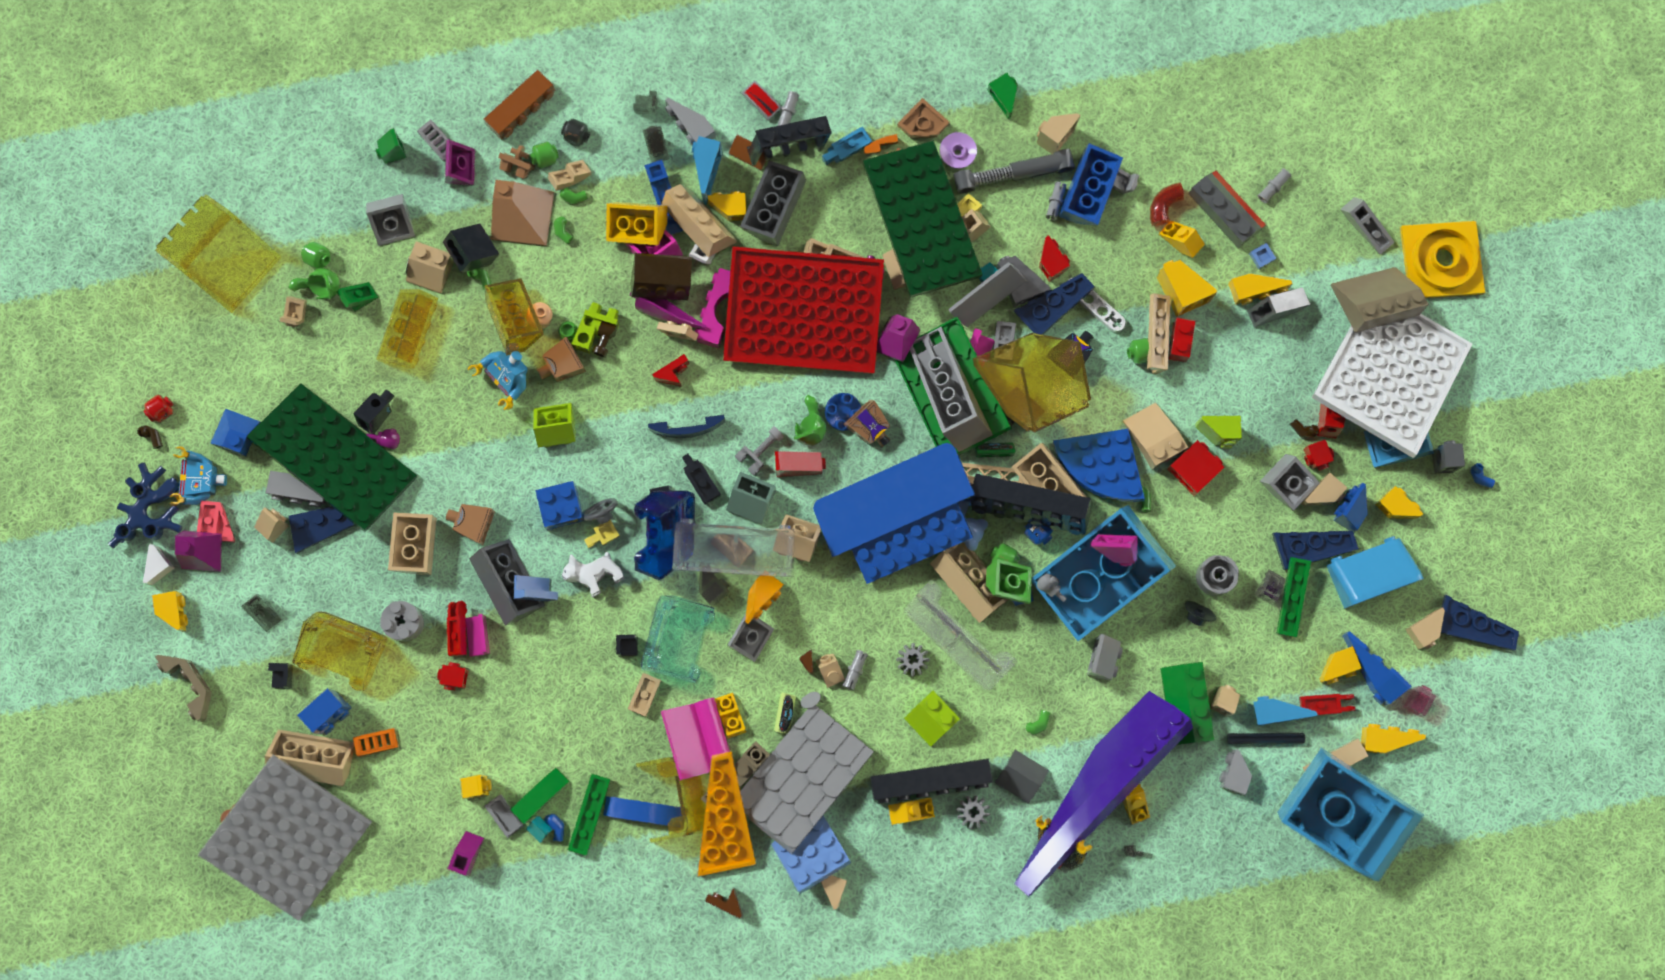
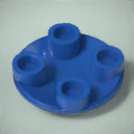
M838 393L832 396L826 404V420L834 429L847 431L849 429L843 424L861 408V404L855 396L849 393Z

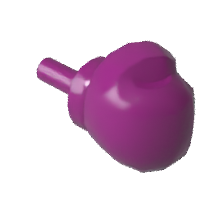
M392 428L385 429L383 432L380 431L378 435L369 433L366 435L371 439L377 440L378 445L392 450L396 449L400 443V435L396 429Z

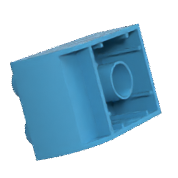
M1323 748L1319 750L1277 812L1282 823L1349 867L1375 881H1380L1424 817L1422 812Z

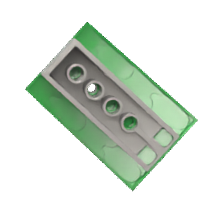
M958 317L918 336L903 362L894 359L936 447L949 443L955 447L959 456L1012 429Z

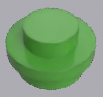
M564 322L558 329L560 337L562 339L567 337L568 341L574 339L577 332V327L572 322Z

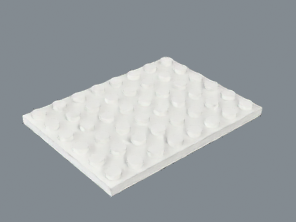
M1423 314L1357 333L1350 326L1312 398L1414 458L1435 420L1472 343Z

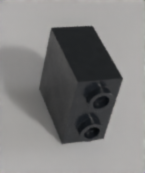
M481 223L451 230L443 240L444 246L461 273L489 266L499 255Z

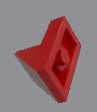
M685 354L653 373L654 380L682 387L675 373L678 372L680 374L688 368L689 361Z

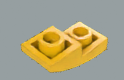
M733 693L716 698L715 702L727 738L746 733Z

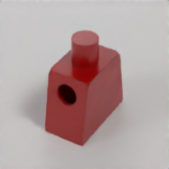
M1321 404L1317 436L1336 439L1344 428L1345 417Z

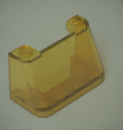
M318 611L303 622L292 663L305 670L315 665L350 678L349 684L354 690L365 691L369 686L386 646L387 637L330 613Z

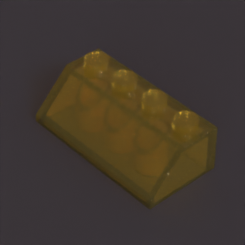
M522 278L485 285V302L506 356L511 355L513 351L525 352L543 336V330Z
M400 289L376 360L403 368L415 369L419 361L421 348L425 344L427 330L431 326L432 315L437 308V297L420 289Z

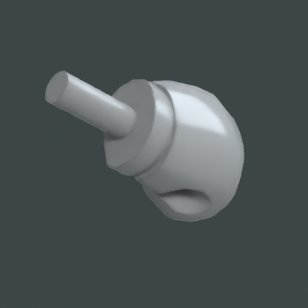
M1045 574L1039 578L1037 582L1039 590L1049 594L1050 597L1056 595L1063 602L1067 599L1059 592L1061 587L1058 585L1059 580L1055 576Z

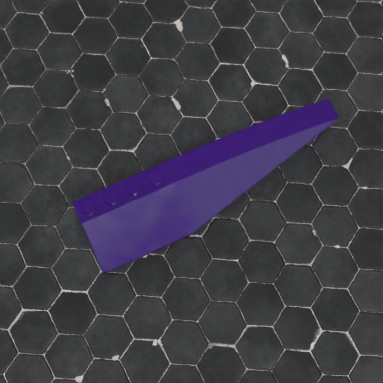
M1148 691L1094 747L1014 883L1028 898L1076 850L1077 843L1086 839L1193 729L1191 719L1174 705Z

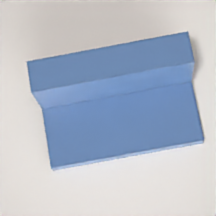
M514 576V599L554 601L558 600V592L549 591L550 578Z

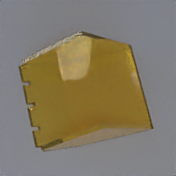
M205 194L193 204L198 210L197 213L189 209L180 219L186 225L182 227L177 222L167 233L173 239L169 241L164 237L156 245L157 249L155 251L230 313H233L281 259V256L231 211Z
M1030 333L973 358L975 368L1006 415L1026 431L1031 430L1036 433L1047 426L1061 421V419H1065L1089 407L1087 401L1091 400L1081 343L1078 341Z

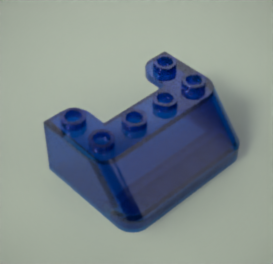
M687 490L653 491L635 504V517L638 519L646 517L647 521L646 546L634 556L635 571L661 581L692 556L695 538V494Z

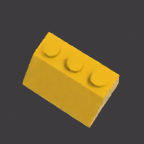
M622 202L607 203L606 241L659 245L667 226L668 206Z

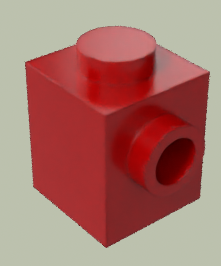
M1326 439L1304 448L1306 454L1304 456L1305 462L1312 470L1317 468L1318 471L1330 467L1329 464L1334 461V452L1331 447H1328Z
M449 662L448 665H442V669L438 670L437 680H439L440 685L444 686L445 690L465 689L469 670L461 668L459 663Z

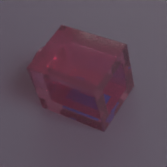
M1424 685L1416 686L1412 689L1403 707L1419 717L1426 716L1436 695L1431 693L1432 690Z

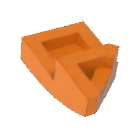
M897 134L886 136L870 143L864 148L865 154H877L881 152L880 146L897 144Z

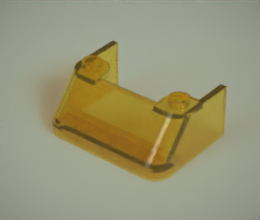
M674 757L636 763L637 768L657 765L658 773L662 777H675L682 816L672 818L668 823L669 835L649 839L650 843L703 833L706 803L701 799L704 796L701 775L680 780Z

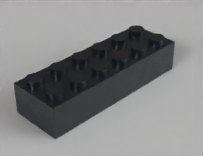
M981 474L975 475L972 485L975 495L970 498L972 510L976 513L992 514L997 518L1006 517L1019 523L1023 521L1029 522L1037 527L1047 526L1055 531L1065 530L1074 535L1086 534L1091 515V498Z
M988 758L870 776L873 801L877 800L878 804L890 802V798L897 797V801L910 799L909 795L915 794L917 798L928 797L929 792L935 791L936 795L948 794L949 789H955L956 792L969 790L968 786H975V789L987 788L988 783H992V775Z

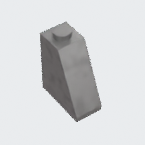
M1005 256L999 260L997 270L1010 262L1026 279V282L1009 294L1013 307L1037 299L1050 291V287L1018 257Z
M1302 287L1268 296L1247 310L1255 328L1299 312L1310 305Z

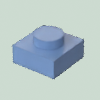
M1267 243L1249 253L1258 269L1276 260Z

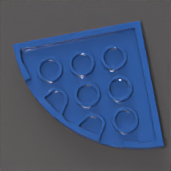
M1128 429L1053 440L1054 450L1060 463L1069 472L1071 478L1083 488L1100 497H1108L1120 500V502L1144 501L1145 498Z

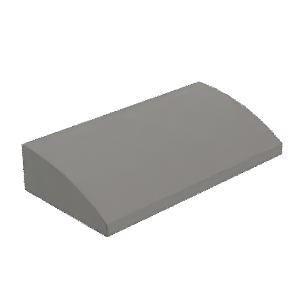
M1008 262L948 310L954 317H958L965 327H968L1026 282V279L1015 266Z

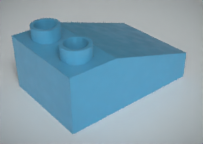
M1127 505L1115 512L1032 577L1031 582L1038 589L1037 582L1045 574H1051L1059 580L1058 585L1061 587L1059 592L1067 598L1064 602L1056 595L1050 597L1044 591L1039 589L1038 591L1076 640L1079 641L1174 569L1176 565ZM1098 534L1137 536V560L1131 566H1121L1120 563L1113 562L1093 548L1091 542Z

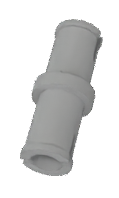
M788 91L785 104L781 107L782 113L777 126L791 122L792 116L796 112L797 100L800 96L798 93Z
M1282 168L1273 180H1269L1268 185L1257 197L1266 204L1276 192L1278 193L1281 190L1282 185L1291 178L1290 172Z
M1055 182L1052 196L1049 197L1048 201L1050 204L1046 218L1050 219V216H1052L1051 220L1054 221L1057 220L1060 206L1063 205V195L1067 186L1065 183L1060 186L1061 182Z
M856 650L853 662L848 667L849 672L843 687H848L847 689L852 691L855 690L858 678L863 673L862 668L868 656L867 653Z

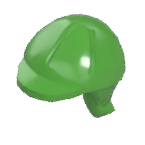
M318 268L310 273L308 278H295L291 280L288 288L294 292L299 289L310 288L315 295L319 296L316 299L329 300L337 295L340 281L333 271L326 268Z
M807 395L804 402L809 416L802 420L800 426L798 423H795L796 435L794 440L804 445L813 446L823 440L826 434V423L819 416L818 403L815 397Z

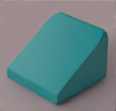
M989 262L981 267L983 276L978 279L982 283L998 270Z
M537 816L531 821L526 830L541 843L553 829L540 816Z

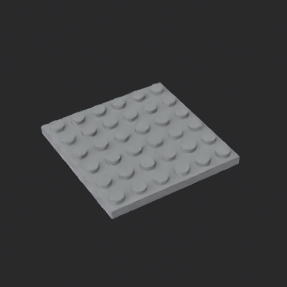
M272 755L198 853V856L299 921L372 823V820L275 755Z

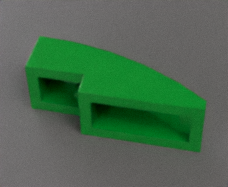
M554 768L510 810L523 824H527L570 781L557 768Z

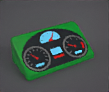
M1013 442L983 443L975 447L977 458L1013 457L1016 452Z

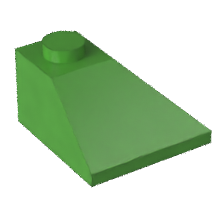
M996 559L987 567L986 586L993 596L1030 604L1032 567Z

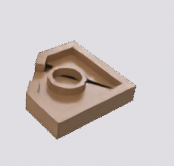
M922 98L897 123V126L910 138L938 137L950 122Z

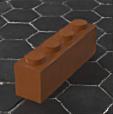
M539 70L535 71L484 118L486 125L501 140L504 137L508 138L512 135L515 127L526 122L527 116L537 112L545 100L548 101L553 97L555 92L553 84Z

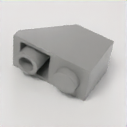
M1234 749L1232 752H1228L1225 763L1227 767L1220 774V787L1240 795H1246L1252 775L1241 752Z

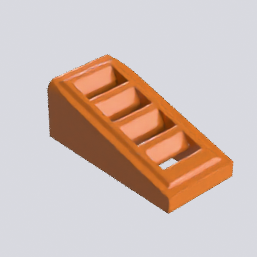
M395 728L353 737L357 757L398 748ZM386 734H389L391 745H387ZM378 736H381L383 747H379ZM370 738L373 739L374 749H371ZM362 740H364V742H365V747H366V750H365V751H363V748H362V743H361Z

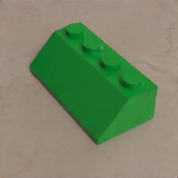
M1203 662L1160 668L1165 701L1191 719L1193 729L1177 745L1213 741L1214 733Z

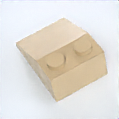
M1156 402L1123 420V423L1152 470L1185 452L1188 448L1180 432Z

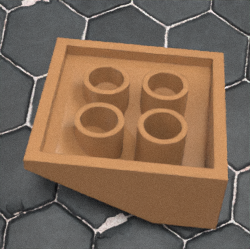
M495 180L491 240L547 246L554 192L513 181Z

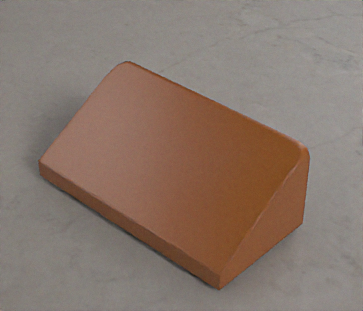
M737 134L728 154L752 166L746 148L751 146L752 142ZM763 152L757 164L753 166L760 171L767 161Z

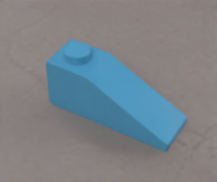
M1269 696L1257 697L1258 701L1253 702L1258 726L1318 716L1316 711L1276 699H1269Z

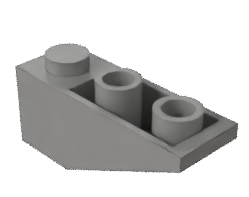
M670 98L665 99V110L670 117H675L677 120L675 123L679 130L686 132V139L691 146L694 141L697 142L699 136L708 139L716 137L715 130L705 116Z
M270 471L266 494L270 495L272 500L283 501V498H286L295 504H302V501H305L314 507H321V504L327 505L325 500L291 474Z

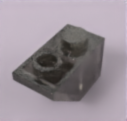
M661 126L647 127L646 130H643L651 163L659 160H668L669 156Z
M702 562L699 573V594L714 608L730 593L727 589L729 585L723 578L719 580L714 575L716 571L710 564L706 566Z

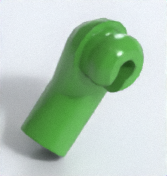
M569 188L560 190L562 200L572 205L588 199L585 190L576 194L570 191Z
M560 216L554 221L555 235L566 244H569L573 237L565 231L566 218Z
M478 268L467 271L470 278L481 281L483 290L492 288L486 270Z
M1142 486L1145 499L1141 501V511L1148 513L1151 512V493Z
M1041 710L1039 720L1034 723L1029 722L1026 725V731L1033 735L1044 731L1047 728L1050 712Z

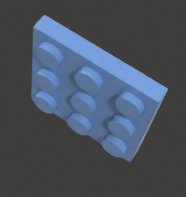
M822 816L793 854H790L776 841L771 843L799 894H802L851 863L824 816Z

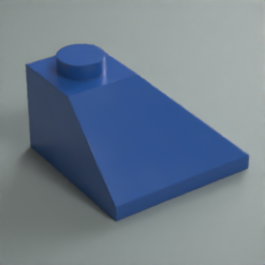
M225 408L210 444L246 457L252 444L247 435L261 421Z

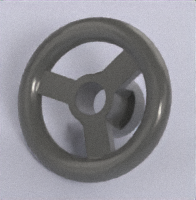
M608 498L592 505L584 512L583 519L585 521L597 519L599 524L608 522L613 518L611 511L615 509L618 501L615 498Z

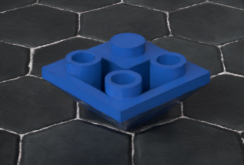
M1363 482L1358 486L1354 485L1352 489L1346 492L1344 497L1346 501L1339 505L1334 512L1336 517L1333 521L1347 530L1353 531V533L1359 529L1368 514L1366 484Z

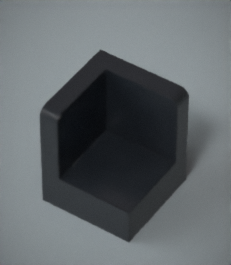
M636 634L616 635V655L638 656V636Z
M269 663L268 671L272 672V687L292 688L293 665L289 663Z

